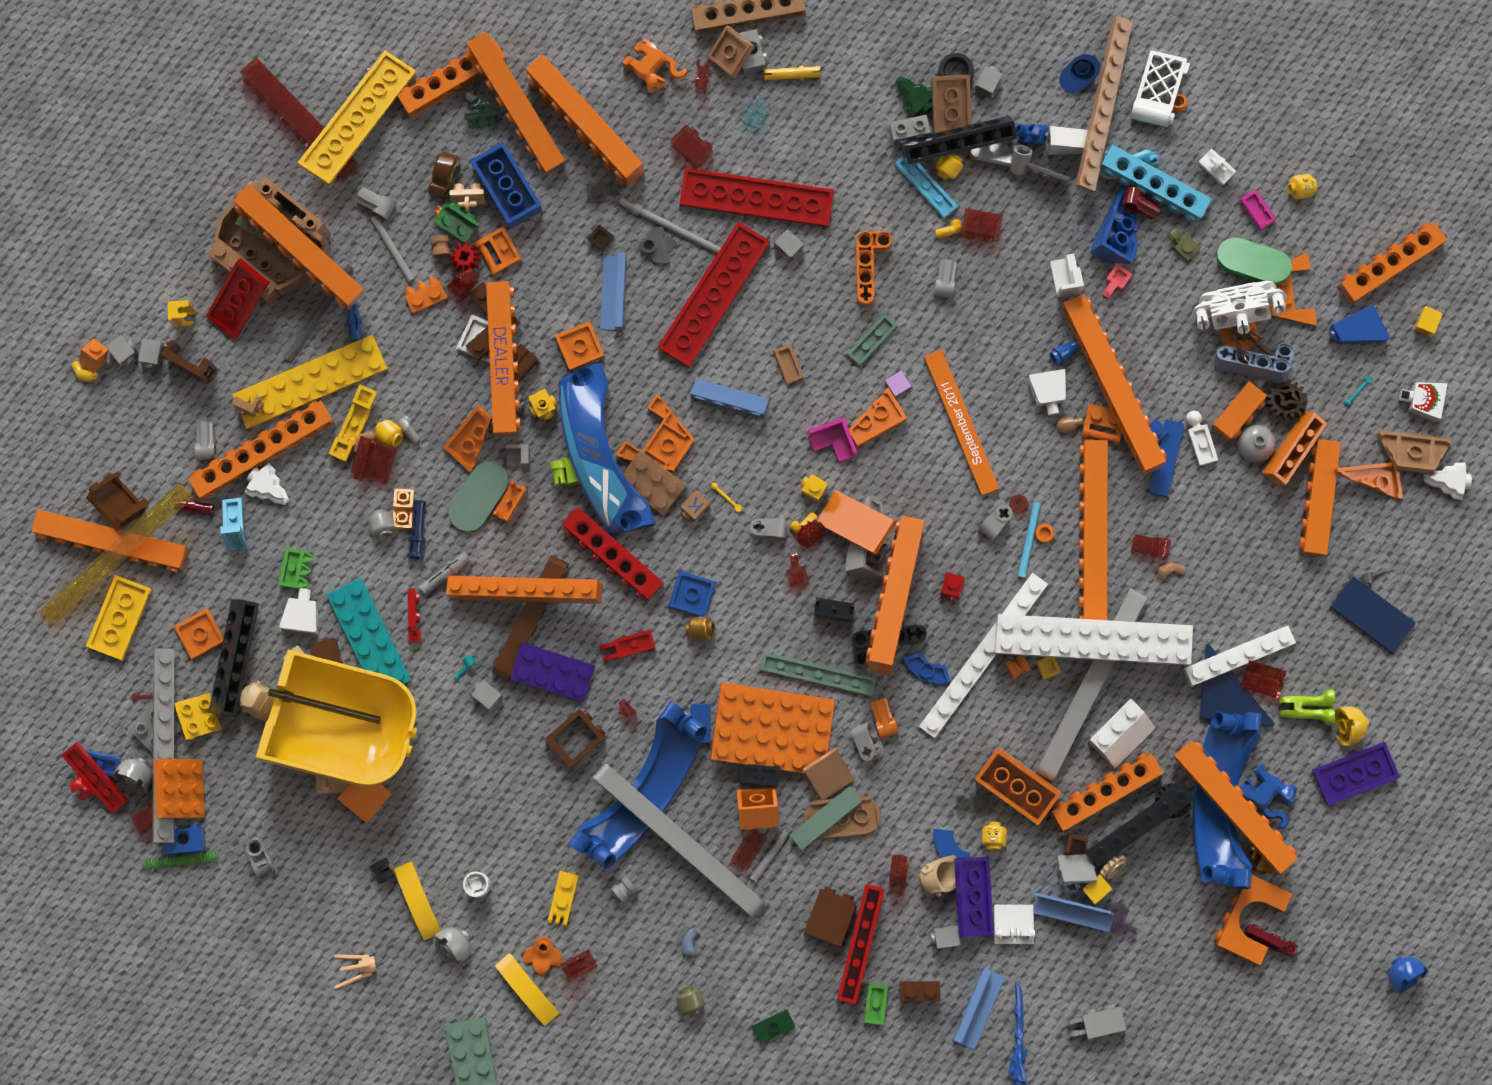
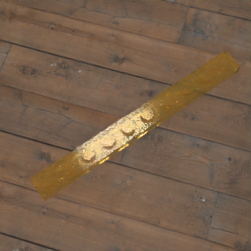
M178 483L39 612L51 625L58 622L186 505L193 496L181 483Z

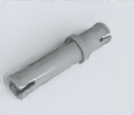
M464 551L454 560L448 561L444 568L421 584L419 588L427 596L445 582L448 576L457 575L458 571L472 560Z

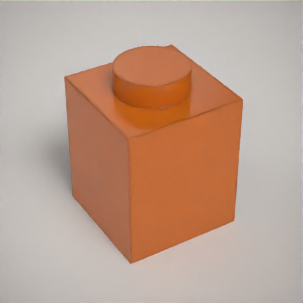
M93 339L81 349L79 363L94 374L107 362L109 349Z

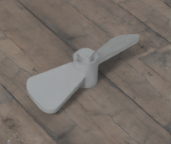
M1003 143L969 150V155L972 159L1009 166L1010 171L1017 176L1026 174L1028 167L1056 178L1070 181V177L1030 163L1032 150L1027 146L1017 145L1013 150Z

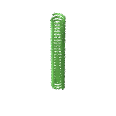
M203 852L204 861L202 853H200L201 861L199 860V853H197V860L194 853L195 861H193V854L191 853V862L190 854H185L178 857L176 855L175 858L172 856L173 864L171 856H169L170 865L168 857H166L167 865L165 864V857H163V864L162 857H160L161 865H159L158 857L157 866L156 858H148L144 861L142 859L141 865L143 870H149L152 868L185 866L186 864L195 865V863H213L218 860L217 858L215 860L214 854L218 856V852H212L213 860L211 852H209V857L208 852H206V861L205 852Z

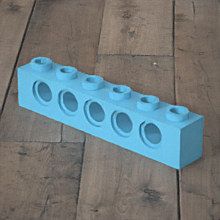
M1113 144L1102 160L1100 169L1103 174L1109 177L1114 176L1123 185H1130L1140 189L1143 195L1147 194L1158 204L1163 203L1167 205L1168 209L1172 212L1182 213L1191 222H1198L1202 218L1212 199ZM1117 163L1123 164L1125 170H1119L1117 167ZM1134 172H1138L1141 175V180H1137L1134 177ZM1150 181L1156 182L1158 189L1152 188ZM1167 190H1171L1174 193V198H1170L1167 195ZM1183 200H1189L1191 207L1185 206Z

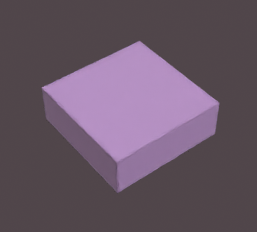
M902 371L885 380L894 397L911 388Z

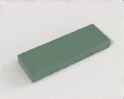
M884 313L846 355L861 367L893 333L898 325Z

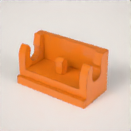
M511 481L492 515L509 524L526 495L527 488L516 484L515 481Z

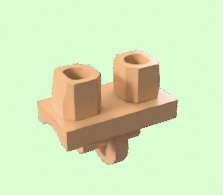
M461 183L454 184L453 190H450L451 204L455 203L460 207H465L466 213H470V207L485 205V194L481 183L471 184V189L464 190V185Z

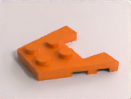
M1309 253L1291 259V272L1310 271ZM1290 274L1285 282L1276 285V289L1284 291L1287 295V299L1284 302L1286 311L1281 314V309H1279L1280 315L1275 314L1272 305L1269 306L1271 316L1316 326L1315 308L1295 310Z
M656 394L647 409L662 418L663 421L642 452L668 471L674 472L695 439L662 398ZM625 441L616 453V456L632 461L640 450Z

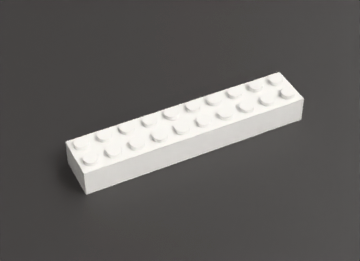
M997 614L994 654L1191 665L1193 625Z

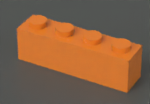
M1302 412L1262 474L1276 485H1287L1328 423L1315 412Z

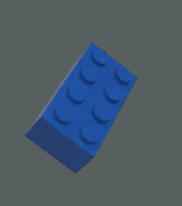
M503 142L470 160L473 169L509 229L516 227L543 211L540 202Z

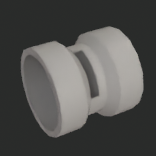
M626 876L621 879L619 885H614L611 888L623 903L628 899V895L638 891Z

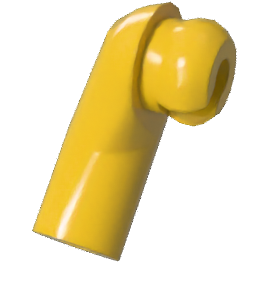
M955 219L951 222L952 226L936 229L937 238L940 239L961 232L963 228L961 221Z

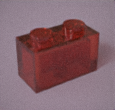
M685 125L670 140V145L695 169H699L713 155L712 145L707 140L703 141L699 137L697 130L693 127L689 128Z
M965 208L960 234L964 235L967 239L983 238V241L993 243L994 240L998 241L1003 215Z

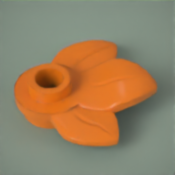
M539 937L535 940L533 946L525 950L523 961L525 963L533 962L535 972L541 976L548 971L550 965L561 967L562 955L558 949L553 947V943L549 938ZM545 944L547 948L542 950L539 946Z

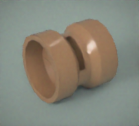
M438 235L430 238V243L433 246V258H444L451 255V249L448 248L449 236Z

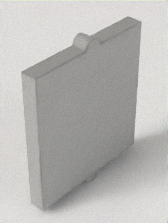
M1089 854L1057 856L1058 872L1061 873L1063 884L1097 882L1096 867L1093 865Z

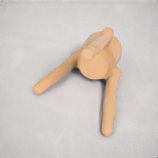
M369 954L334 955L336 959L361 960L358 961L359 964L340 968V971L360 969V973L364 972L334 987L336 990L362 978L372 976V972H376L374 956L369 957Z

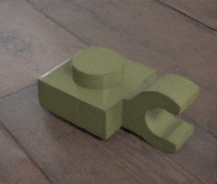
M1175 228L1168 235L1177 244L1173 249L1186 261L1201 248L1188 235L1183 238Z

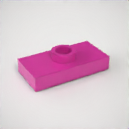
M1256 189L1239 199L1259 231L1277 220Z

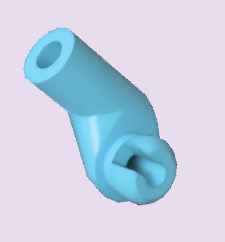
M1143 150L1133 154L1136 158L1150 165H1157L1160 161L1159 156L1150 150Z

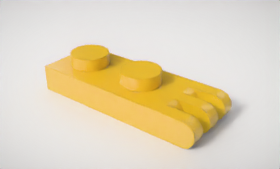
M559 872L547 923H552L553 916H556L555 924L559 925L560 919L564 918L563 926L567 927L579 875Z

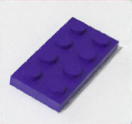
M521 642L510 680L584 702L595 665Z
M1386 742L1312 769L1327 806L1400 778Z
M989 857L954 858L959 937L994 936Z

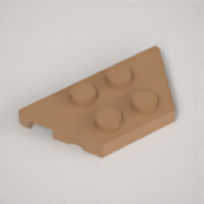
M1382 430L1378 432V438L1394 468L1397 470L1433 474L1452 442V439Z

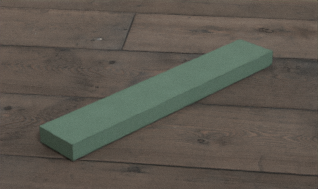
M764 652L760 671L869 697L873 696L877 679Z

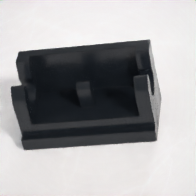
M816 597L813 616L852 622L854 603Z
M741 764L739 784L778 787L780 767Z

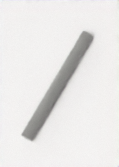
M378 216L372 217V223L408 283L415 279Z

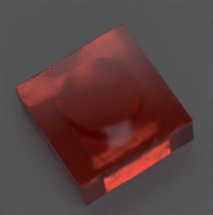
M625 699L618 703L621 707L618 710L625 718L629 716L632 719L637 715L636 711Z

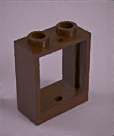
M580 709L577 710L545 738V741L569 769H572L605 740L603 736L605 734L604 730L599 725L595 727L592 724L591 720L593 718L586 710L584 712ZM581 717L598 738L575 758L571 759L554 738L577 718Z

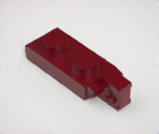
M1249 924L1243 931L1248 938L1276 952L1279 951L1291 958L1296 954L1298 945L1292 941L1285 942L1281 940L1279 935L1269 934L1256 924Z

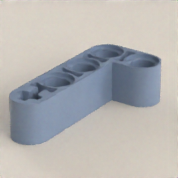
M1282 343L1278 345L1275 356L1243 350L1249 361L1248 363H1245L1237 348L1222 346L1216 352L1214 365L1218 370L1283 383L1288 378L1294 349L1290 344Z

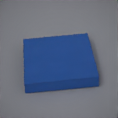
M679 570L668 608L698 617H705L716 581Z

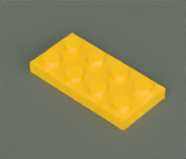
M115 575L86 647L123 661L152 589Z

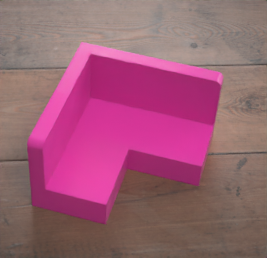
M844 417L808 430V436L814 452L832 445L839 463L857 456V450Z

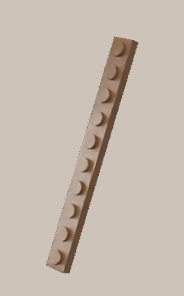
M1119 15L1113 17L1075 187L1089 193L1095 192L1133 24L1132 21Z

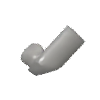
M403 416L399 419L398 425L411 443H415L420 437L411 427L410 417Z

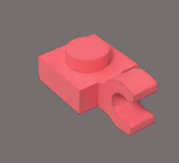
M1116 264L1106 278V281L1110 284L1102 295L1109 299L1116 288L1121 291L1133 274L1119 264Z

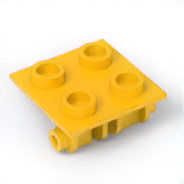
M210 693L174 703L186 740H193L198 736L222 729L218 716L208 713L211 701Z

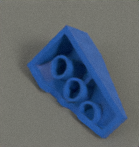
M1123 184L1120 186L1095 236L1090 253L1105 262L1132 264L1138 248V242L1136 241V232H1138L1136 215L1138 213L1128 212L1122 208L1125 192L1128 188Z

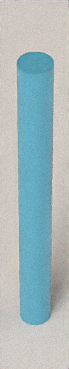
M1033 502L1018 577L1021 578L1026 577L1041 504Z

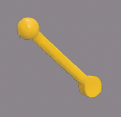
M717 483L711 484V489L716 490L734 507L736 512L742 510V506L736 504L720 490Z

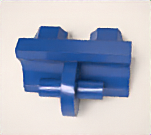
M1017 124V142L1020 144H1033L1037 147L1043 146L1047 140L1045 134L1050 127L1047 125Z

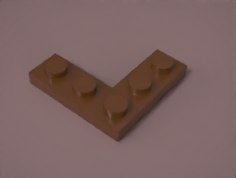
M481 282L469 293V296L488 315L486 284ZM512 317V324H516L517 328L521 325V322L516 317ZM488 326L465 346L478 361L489 353Z

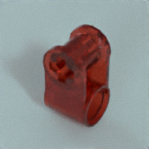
M468 268L455 275L446 288L453 292L459 303L469 296V293L478 283V275L473 269Z
M153 803L130 817L140 834L145 833L150 827L153 828Z

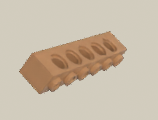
M731 0V2L725 3L717 1L713 5L706 6L701 4L691 9L696 35L722 31L726 25L732 28H739L806 16L804 0ZM783 1H787L790 3V5L787 7H783L780 5V3ZM768 4L772 8L770 10H764L762 6ZM745 8H751L753 9V12L747 14L743 10ZM727 11H733L735 15L732 17H728L725 15V13ZM710 14H714L716 16V19L709 20L707 19V16Z

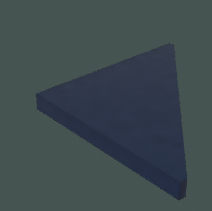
M1210 644L1205 646L1204 660L1217 655ZM1232 671L1202 682L1199 718L1212 719L1216 712L1243 716L1246 712H1254L1262 715L1261 725L1274 726L1272 719Z

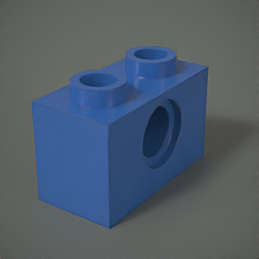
M189 824L185 829H180V826H174V842L163 843L164 854L172 855L206 851L204 827H199V824ZM183 834H187L189 837L186 844H181L180 837Z

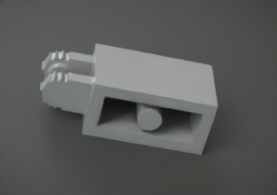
M1115 1004L1103 1006L1104 1010L1097 1012L1096 1008L1085 1010V1014L1080 1015L1081 1017L1067 1020V1025L1082 1022L1084 1028L1070 1032V1037L1085 1034L1086 1039L1125 1031L1126 1026L1121 1007H1115Z

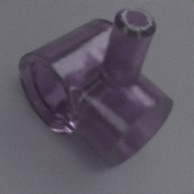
M1120 902L1110 904L1107 907L1108 911H1112L1114 907H1119L1122 911L1119 918L1114 917L1111 932L1119 934L1120 929L1135 935L1138 930L1137 927L1124 922L1128 915L1127 907Z

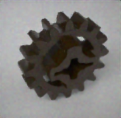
M1288 379L1287 383L1283 382L1279 383V385L1273 383L1272 388L1268 389V394L1265 398L1268 401L1266 407H1271L1270 414L1276 413L1275 418L1282 416L1283 421H1285L1286 417L1293 420L1294 415L1299 418L1301 412L1305 411V406L1308 403V400L1305 399L1307 393H1302L1303 386L1297 387L1298 382L1291 384V380Z

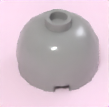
M1252 425L1245 428L1237 440V449L1240 455L1251 463H1261L1268 460L1276 447L1273 433L1262 425Z
M138 758V760H124L113 773L116 781L119 782L121 779L127 784L123 786L139 794H143V792L147 794L153 783V772L148 766L149 763L142 758Z
M449 927L442 929L433 936L436 939L433 941L435 947L442 956L445 954L452 960L450 962L452 966L458 967L468 958L470 953V943L468 940L470 937L464 930L460 931L457 928Z

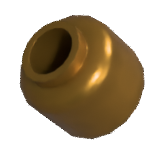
M707 616L693 617L689 624H686V634L690 636L693 642L710 641L712 636L715 635V623Z

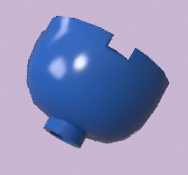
M1400 956L1392 961L1393 966L1389 970L1388 978L1394 991L1402 993L1417 984L1419 976L1424 978L1429 973V970L1415 957L1402 958Z

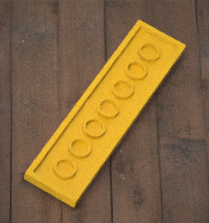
M384 51L298 161V166L330 186L398 98L397 95L400 94V91L415 76L416 70L387 51Z
M372 334L363 338V340H358L232 395L233 398H239L250 404H253L257 395L263 398V409L260 413L257 412L256 416L248 413L246 415L241 414L246 429H250L388 369Z

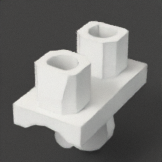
M1212 148L1198 162L1222 186L1236 173V170Z

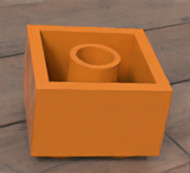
M775 786L737 789L740 830L779 827Z

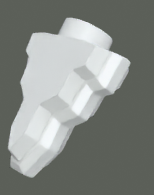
M1465 462L1454 463L1453 466L1444 467L1442 471L1435 470L1433 474H1424L1423 482L1432 487L1440 488L1443 493L1451 495L1452 499L1462 501L1465 490H1469L1471 487L1472 477L1471 474H1466Z
M269 463L261 470L258 468L253 469L248 475L247 481L250 483L244 493L250 497L257 496L262 500L270 499L274 503L286 505L289 501L286 491L280 486V479L275 475L276 470Z

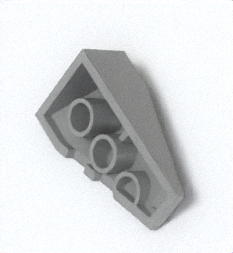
M867 496L864 505L884 515L882 502ZM851 542L847 552L845 571L859 578L884 580V575H887L886 567L889 555L884 556L883 545L875 555Z

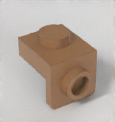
M259 395L256 396L253 404L236 397L232 401V405L236 408L235 411L242 415L248 413L256 416L257 412L260 413L264 406L263 398Z

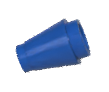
M1074 341L1053 348L1052 352L1049 353L1051 361L1056 366L1059 364L1063 365L1078 351V346Z

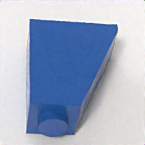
M1374 305L1348 316L1329 327V335L1337 344H1384L1390 339Z

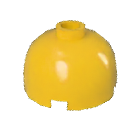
M1340 707L1335 710V723H1337L1340 735H1336L1338 742L1343 746L1359 743L1366 736L1369 727L1367 717H1365L1361 710L1355 707Z

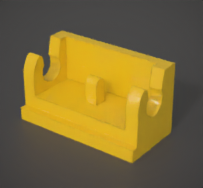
M189 300L168 302V321L175 328L189 326L194 323L193 321L187 322L184 319L188 315L196 314L195 307Z

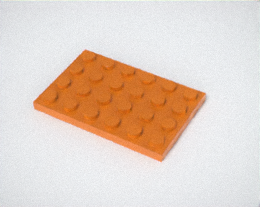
M721 682L710 760L746 765L780 767L782 771L805 774L803 768L828 753L835 700Z

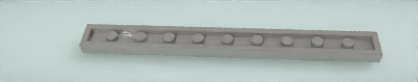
M155 648L153 650V759H174V649ZM153 761V843H173L174 818H156Z

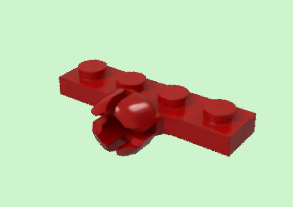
M78 742L61 754L77 773V777L70 783V789L72 793L79 788L82 789L76 795L78 799L86 800L91 795H96L111 813H114L129 800Z

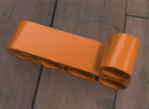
M864 231L859 233L856 238L857 303L861 307H869L873 303L874 252H885L890 249L892 236L888 232ZM865 238L869 241V244L864 246L859 241ZM881 238L887 239L888 244L881 245L879 244L878 240ZM867 257L870 262L863 264L860 262V258ZM867 275L870 281L864 283L860 280V277ZM864 289H867V301H864L863 298Z

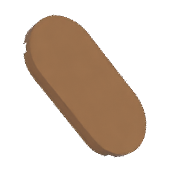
M858 796L864 801L859 803L818 838L829 839L870 834L877 828L881 820L879 806L868 797ZM833 799L813 802L804 813V823L807 821V818L810 819Z

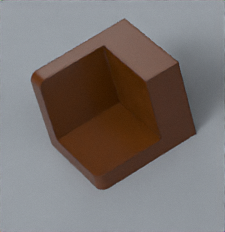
M1068 834L1063 854H1084L1088 838Z

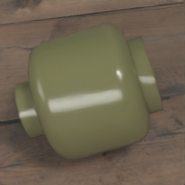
M693 986L679 990L676 1001L681 1013L689 1014L690 1017L701 1013L700 1009L705 1003L700 990L693 988Z

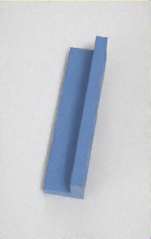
M695 379L694 386L690 392L691 398L764 418L769 399L699 379Z

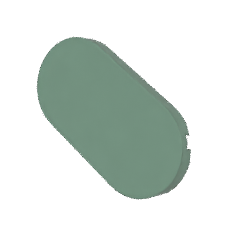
M483 462L474 468L449 508L450 520L457 529L470 532L484 525L508 487V476L501 465L495 462Z

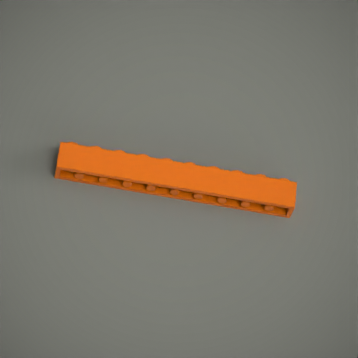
M1082 294L1063 302L1061 309L1142 475L1164 467L1167 459L1166 453L1163 449H1160L1158 437L1155 432L1151 431L1149 427L1150 421L1141 411V402L1138 398L1135 399L1132 393L1134 392L1133 386L1130 382H1127L1124 376L1125 370L1122 365L1118 364L1116 360L1117 354L1108 344L1109 338L1105 331L1102 332L1100 319L1097 315H1094L1090 299H1086L1085 295Z
M1084 440L1083 445L1079 446V456L1083 457V464L1079 465V475H1083V483H1079V494H1083V502H1079V513H1082V521H1079V532H1082V540L1079 539V551H1082V559L1079 558V570H1082V578L1079 577V589H1082V597H1079L1078 601L1079 608H1082V616H1079V619L1107 620L1108 440Z

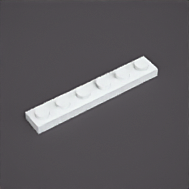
M1285 626L1188 666L1183 670L1192 687L1294 645L1296 641L1289 626Z

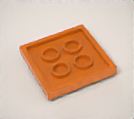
M153 759L156 818H205L203 760Z

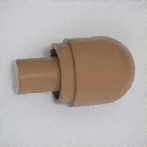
M1069 416L1060 419L1056 427L1060 433H1069L1076 430V426L1084 425L1082 417L1073 419V417Z

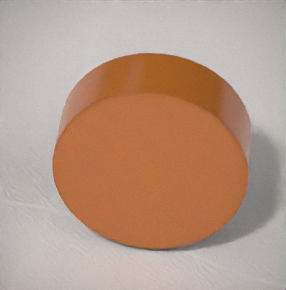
M1041 524L1035 530V538L1040 543H1049L1054 537V530L1048 524Z

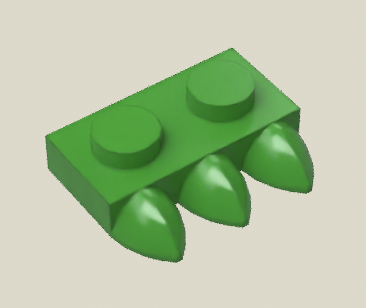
M286 547L278 585L295 589L308 586L309 583L301 575H307L312 571L303 563L312 561L314 557L307 551Z

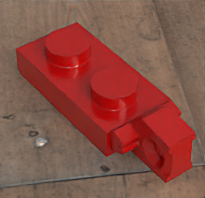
M415 588L408 589V642L412 643L420 642L421 632L416 627V624H420V612H416V604H419V593H415Z

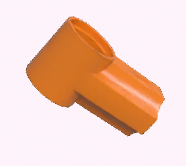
M883 698L871 702L879 738L883 739L899 734L887 699Z

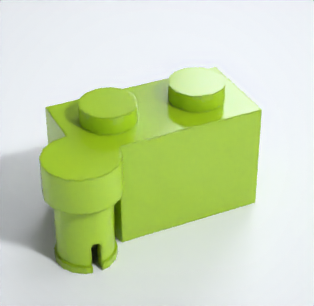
M570 457L549 463L550 470L553 471L555 486H560L561 484V487L580 484Z

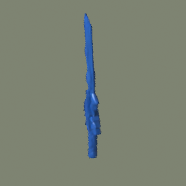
M1015 981L1016 1004L1014 1014L1016 1015V1029L1014 1037L1016 1038V1045L1013 1047L1014 1053L1010 1059L1011 1065L1008 1073H1012L1014 1085H1022V1083L1027 1084V1075L1023 1069V1064L1026 1061L1025 1056H1028L1023 1048L1022 989L1018 982Z

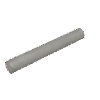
M783 830L750 879L757 882L790 834Z

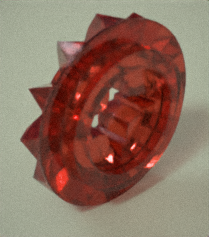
M815 519L812 522L807 520V523L801 525V529L796 531L797 536L795 538L802 547H812L818 544L824 537L825 527Z

